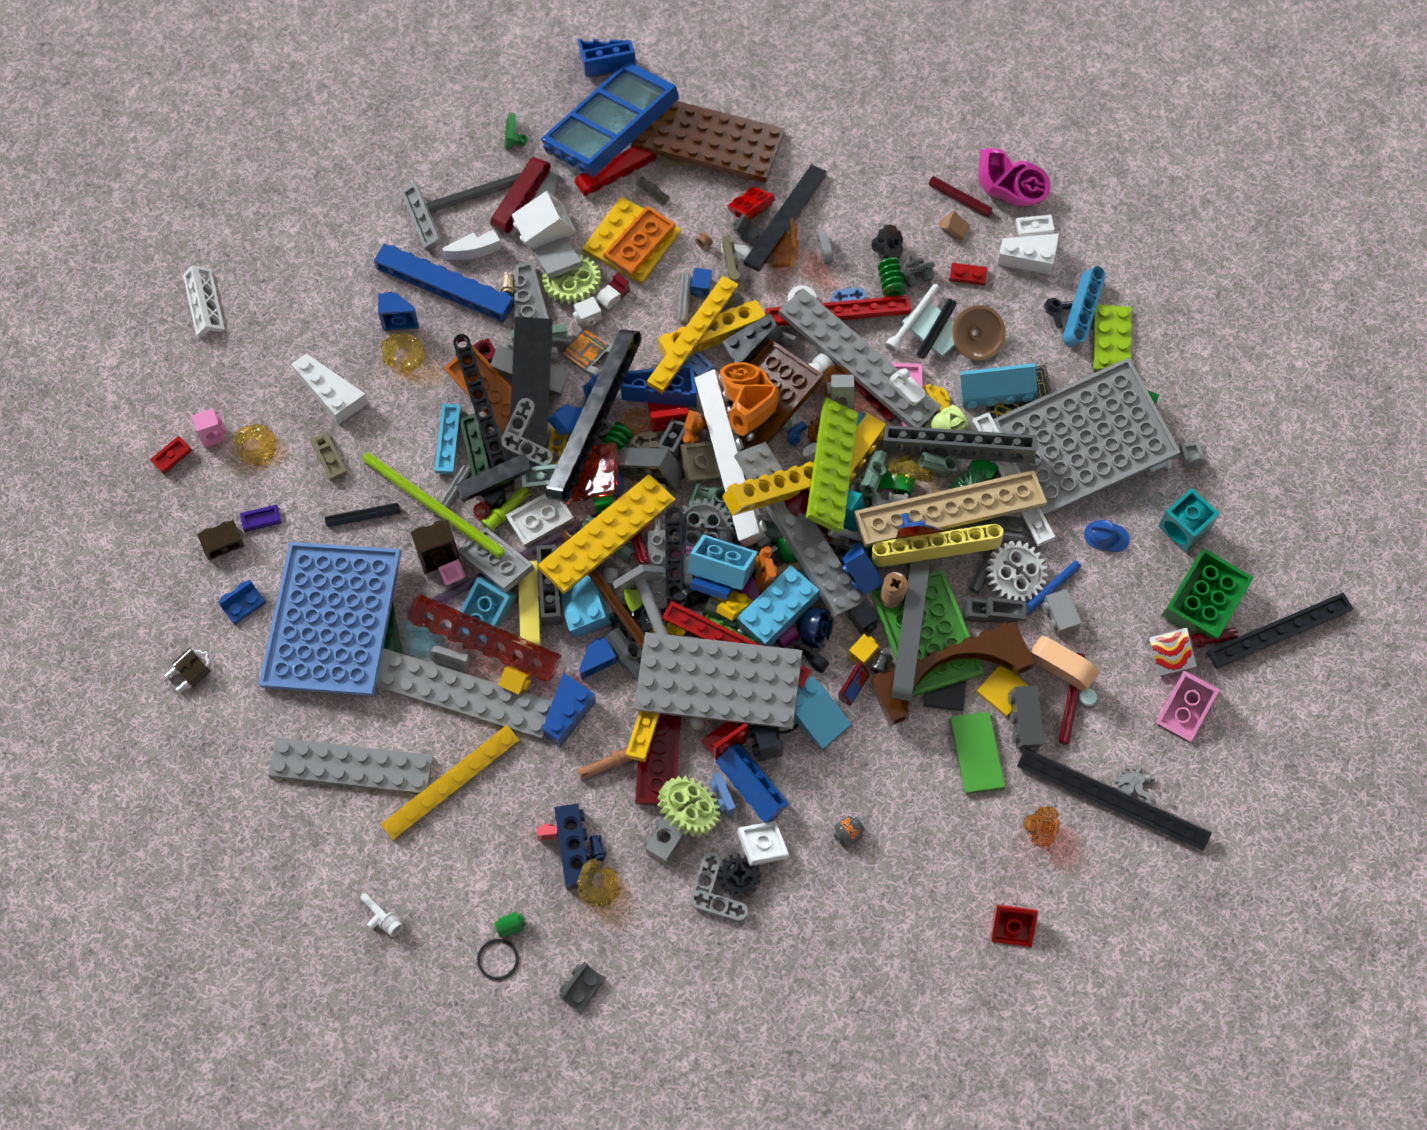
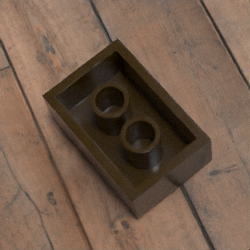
M448 520L436 521L433 525L421 526L411 531L424 574L439 570L438 567L454 560H460Z

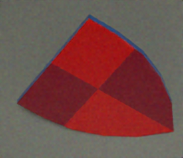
M903 513L901 514L903 526L898 527L896 539L937 533L940 529L935 526L926 525L924 520L910 522L909 514Z

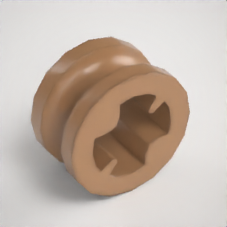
M701 232L699 237L695 239L696 244L703 250H707L713 244L711 237L704 232Z

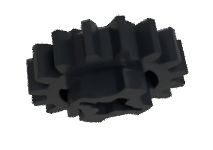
M737 853V858L729 855L730 861L724 859V867L719 866L718 868L722 872L717 874V879L722 880L719 882V886H725L724 893L731 891V897H734L735 893L738 894L739 899L742 898L743 893L749 897L750 890L756 892L757 888L755 885H760L761 883L757 879L762 876L761 872H757L760 869V865L750 866L747 856L745 855L744 858H741L740 853ZM735 864V867L732 870H728L729 867ZM738 868H740L742 875L741 883H739L737 876ZM747 881H751L748 886L744 887ZM728 882H732L736 887H733Z

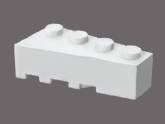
M305 354L291 364L295 375L338 425L368 404L364 392L308 354Z

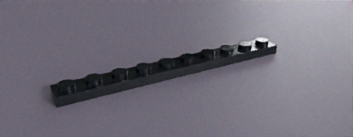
M1026 747L1017 764V767L1204 851L1212 834V831Z

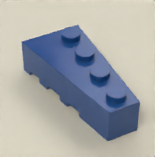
M683 365L663 394L646 385L647 380L656 368L628 371L620 388L621 398L626 401L697 407L693 365Z

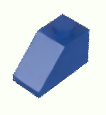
M606 637L595 639L588 645L579 669L581 679L587 678L617 663L616 655Z

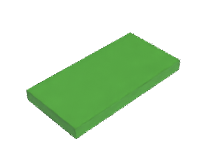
M983 712L950 717L965 794L1004 789L1005 783L990 713Z

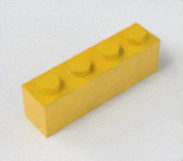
M869 413L865 415L856 428L850 484L855 480L858 469L862 470L865 466L868 455L872 456L876 450L878 441L882 442L884 439L886 423Z

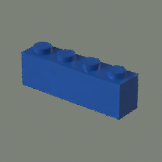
M741 743L730 746L716 761L721 771L726 774L733 786L739 790L745 801L751 805L757 816L764 823L775 820L789 805L788 801Z

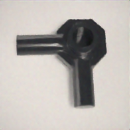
M1049 298L1045 302V311L1050 316H1053L1057 329L1063 327L1060 317L1061 311L1072 308L1073 301L1061 302L1057 298Z

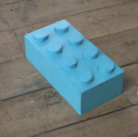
M790 565L737 617V626L751 639L756 640V643L762 646H771L819 599V589Z

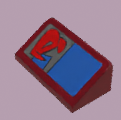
M859 661L839 691L838 699L848 705H852L870 676L862 662Z

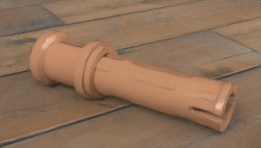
M627 748L620 751L614 750L611 753L612 755L578 768L577 771L581 781L612 767L617 766V768H620L622 764L634 759L626 758Z

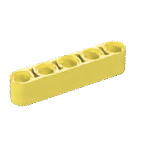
M530 561L535 569L519 582L521 651L541 650L537 561Z

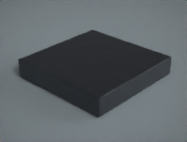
M966 681L925 693L924 706L963 711Z

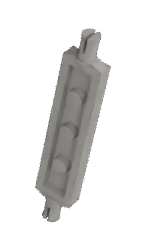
M654 518V530L648 531V556L650 559L648 565L662 566L665 569V530L662 529V518ZM665 573L648 583L661 617L662 610L668 608Z

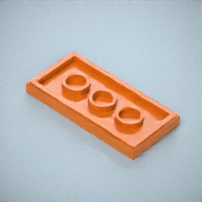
M647 206L603 254V258L632 277L676 228V224Z

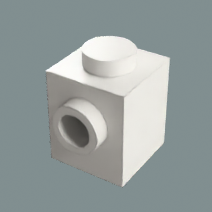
M594 297L574 304L572 315L575 322H579L582 328L592 326L597 321L602 320L601 309Z

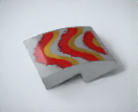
M1188 627L1149 637L1158 676L1198 666Z

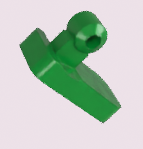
M509 112L507 116L504 148L511 149L513 144L525 146L528 141L526 135L514 133L516 113Z

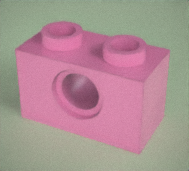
M213 408L192 415L196 431L205 448L226 441L224 435L227 433L225 424L220 414L216 415Z

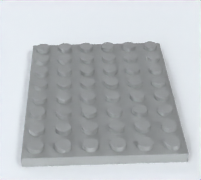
M1126 358L993 419L1000 433L1037 435L1035 464L1017 462L1016 464L1021 473L1035 471L1047 501L1046 506L1040 507L1044 516L1170 460L1181 453L1130 358Z

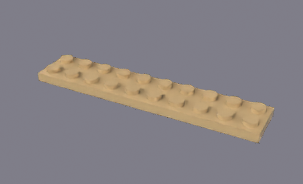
M1032 470L854 511V518L866 548L873 546L877 542L896 539L898 527L903 526L901 518L903 513L909 514L910 522L924 520L926 525L944 530L1044 507L1047 501L1035 471Z

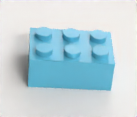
M703 535L690 553L687 573L742 590L755 570L758 552Z

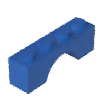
M599 373L595 374L582 386L585 400L581 408L565 404L548 418V422L561 437L567 433L568 435L572 434Z

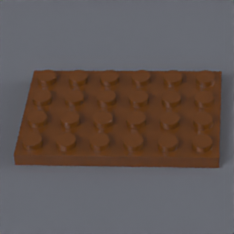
M771 339L749 364L759 367L768 375L770 381L779 390V401L775 412L762 425L744 436L738 434V438L741 439L744 446L742 451L764 442L768 445L825 379L821 372ZM729 400V405L732 407L734 402Z

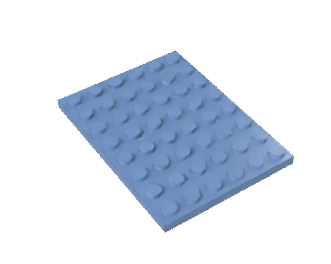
M289 542L259 686L272 689L374 696L402 551L393 548Z

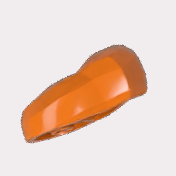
M736 362L722 367L720 370L721 384L727 398L734 402L729 412V423L735 433L744 436L762 425L775 412L779 401V390L770 381L768 375L753 364Z

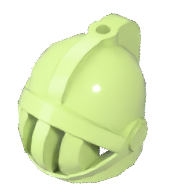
M951 405L938 413L933 420L926 424L925 428L968 430L969 422L958 407Z

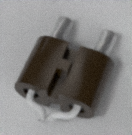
M189 647L172 662L174 667L164 676L170 680L176 673L180 672L185 681L176 688L181 694L190 685L195 687L211 672L208 667L210 663L208 656L210 654L207 651H193ZM196 653L205 655L207 663L205 664Z

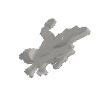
M1138 764L1136 765V772L1133 771L1132 766L1126 767L1130 774L1125 773L1123 775V770L1119 771L1118 779L1115 780V783H1118V787L1129 783L1120 790L1133 794L1135 788L1136 793L1146 798L1145 801L1151 804L1150 794L1143 790L1142 783L1155 781V777H1150V774L1141 775L1139 772L1143 767H1139Z

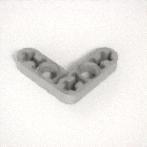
M523 398L518 402L501 439L502 445L506 449L522 455L524 454L522 446L529 443L532 445L533 450L530 454H526L527 458L540 465H548L553 460L552 452L522 437L535 409L534 402L531 399ZM528 401L530 402L529 406L531 409L525 411L524 415H528L527 419L516 415L517 411L522 413L523 407L521 404ZM514 419H522L523 427L521 429L514 428ZM513 436V440L518 443L519 439L523 440L519 445L518 451L515 450L516 445H507L506 437ZM536 447L540 448L538 452L541 454L547 452V456L550 457L549 460L542 462V458L537 455L535 459L532 458L536 452Z
M713 852L707 853L702 859L692 891L691 906L698 911L731 921H744L748 916V908L744 903L712 894L721 860L718 854ZM714 858L717 863L713 864L711 872H715L714 875L707 871L708 862L706 860ZM704 876L709 877L712 881L707 887L700 884V879ZM703 896V900L709 902V898H712L710 909L707 908V903L701 902L700 905H697V901L694 899ZM717 901L723 902L725 909L720 912L716 911L713 907L714 903ZM728 904H732L731 909L733 910L741 907L744 914H740L739 917L736 916L734 911H730V915L726 914Z

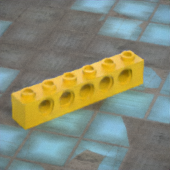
M747 301L741 306L729 308L726 312L719 314L690 356L697 351L701 352L723 343L724 340L765 316L758 301ZM681 327L672 333H665L658 338L657 348L663 358L685 327Z
M809 461L803 466L798 467L796 465L787 471L779 470L770 476L765 474L756 480L748 479L739 485L737 483L731 484L727 487V491L722 497L732 516L788 500L798 495L801 490L808 489L810 491L814 463Z

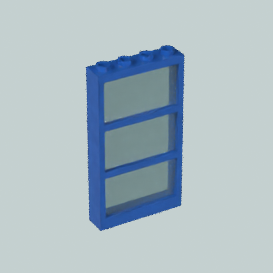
M627 61L541 138L544 145L543 149L546 153L556 156L560 161L563 160L571 167L579 169L583 174L594 177L680 99L677 87Z

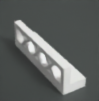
M191 265L184 273L183 278L196 336L203 337L209 330L223 332L225 328L212 271L210 268ZM200 273L206 274L207 281L200 276ZM203 287L210 292V296L204 292ZM206 302L213 306L214 311L207 307ZM210 317L217 322V325L211 324Z

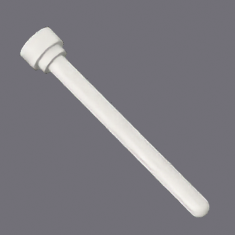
M937 284L930 288L896 336L887 340L885 347L888 351L897 353L901 348V340L939 290Z

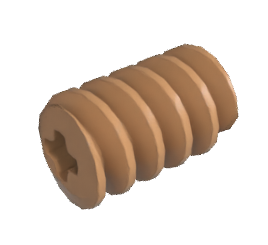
M897 572L886 575L880 595L884 606L897 608L904 602L908 588V582L904 575Z

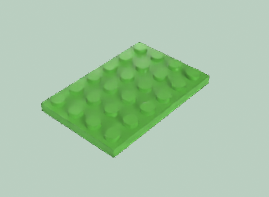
M943 569L929 573L918 651L919 659L927 657L926 655L930 652H940L950 644H960L965 638L970 637ZM882 588L871 591L870 595L895 660H897L905 599L899 607L888 608L881 602ZM955 660L935 668L920 681L912 697L984 675L985 672L980 660Z

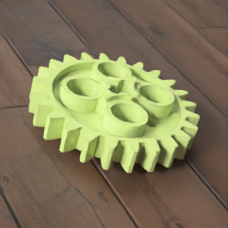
M580 255L582 267L551 279L547 277L546 273L543 274L542 283L545 293H548L549 297L553 296L554 301L560 299L561 304L566 300L568 305L571 301H574L575 304H577L579 299L584 301V297L591 298L590 293L596 294L595 289H599V284H601V273L598 265L595 266V261L590 262L589 257L583 259V255Z
M677 776L676 779L671 778L669 782L667 781L659 791L660 795L657 797L660 800L658 806L663 807L660 813L667 815L664 820L670 819V826L676 825V831L683 829L684 835L689 831L691 836H694L696 833L698 836H701L703 833L706 835L719 821L718 816L720 813L717 810L720 806L715 805L717 799L711 797L713 792L708 793L706 791L708 789L707 786L701 787V781L696 784L694 778L688 781L687 776H684L683 779L680 776Z

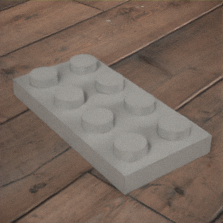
M484 528L481 532L503 547L504 555L501 558H497L472 539L458 550V554L506 593L535 568L530 561L488 528Z

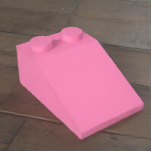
M1185 670L1156 723L1192 742L1221 689Z

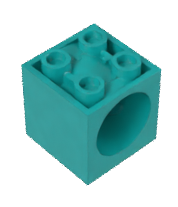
M1190 488L1165 511L1158 527L1187 552L1212 529L1220 512L1193 488Z

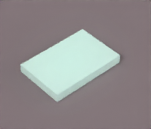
M929 302L909 331L923 342L941 310ZM911 312V313L902 321V325L905 324V322L908 320V318L910 317V315H911L913 312ZM950 318L931 348L940 358L945 356L955 346L952 337L954 321Z

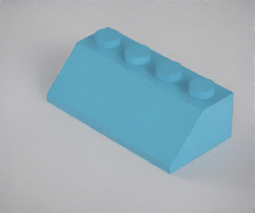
M1035 363L961 371L960 391L962 407L972 409L982 405L994 406L1000 403L1013 404L1018 401L1031 402L1036 400L1037 379Z

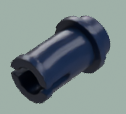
M593 835L589 837L593 853L591 858L594 859V862L606 860L607 852L604 851L602 836Z

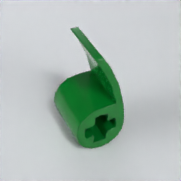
M889 471L882 476L877 490L895 489L896 494L904 495L908 493V497H910L916 477L906 472Z

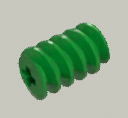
M895 257L884 259L877 266L883 296H903L905 294L903 290L905 286L902 283L903 278L901 277L902 272L900 271L899 259Z
M618 421L614 422V425L610 428L611 431L607 433V437L603 439V443L595 451V454L605 462H615L617 459L615 455L618 456L620 453L619 449H622V447L626 448L624 444H629L627 438H633L630 430Z

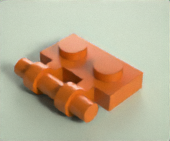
M689 410L684 425L686 430L683 442L685 444L700 443L698 434H701V431L705 429V415Z
M769 546L762 548L756 559L755 579L759 593H763L777 576V567L773 565L772 558H770L771 548Z

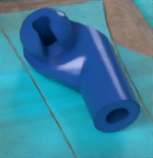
M801 421L788 431V442L792 446L800 443V433L807 429L804 421Z

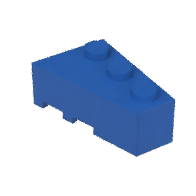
M577 38L579 56L586 77L616 72L627 61L636 65L635 50L631 40L610 39L609 42H599V39L583 41V38Z
M564 672L543 726L544 736L559 747L563 745L596 703L593 692Z

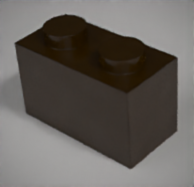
M234 520L224 521L219 526L204 529L201 533L197 534L208 560L244 547Z

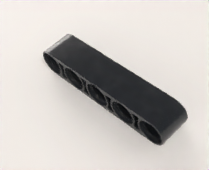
M670 507L665 513L666 595L672 600L674 589L679 588L680 591L684 589L683 556L686 554V517L678 507ZM674 513H679V519L676 521H672V515ZM678 531L680 533L679 538L672 540V534ZM676 550L680 551L679 557L672 559V553ZM679 569L680 575L677 578H672V572Z

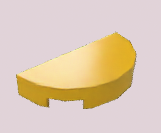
M932 384L923 386L925 393L941 405L937 413L950 406V397L943 387L939 388L932 386Z

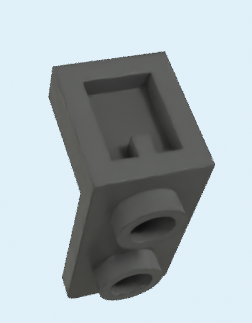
M743 214L735 220L733 230L739 238L752 245L756 244L765 231L751 223Z

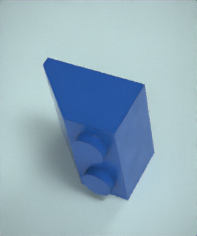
M385 292L378 294V315L383 331L420 329L414 306L397 293Z
M858 541L842 558L845 563L842 567L848 576L852 575L855 579L852 583L857 591L862 590L864 595L881 586L884 581Z

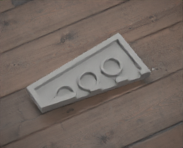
M533 261L515 265L514 326L515 317L549 319Z

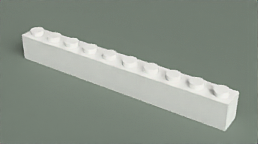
M713 369L695 377V382L726 492L727 487L731 484L737 483L739 485L748 479L734 458L736 453L742 451L744 446L741 439L738 438V434L731 428L729 412L732 407L729 405V399L721 384L720 374ZM761 508L732 516L738 540L745 547L757 543L766 537L765 531H767V528L760 517L762 514Z

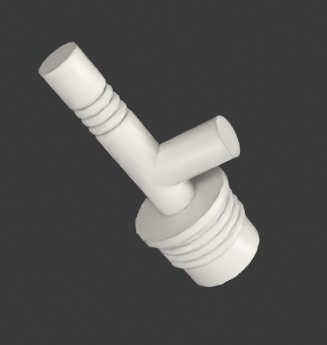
M367 893L361 895L360 899L376 914L367 925L374 929L379 924V928L383 929L391 937L398 935L403 929V924L396 917V914L394 912L386 914Z

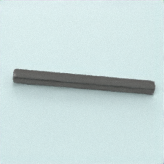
M520 173L426 202L431 213L512 187Z

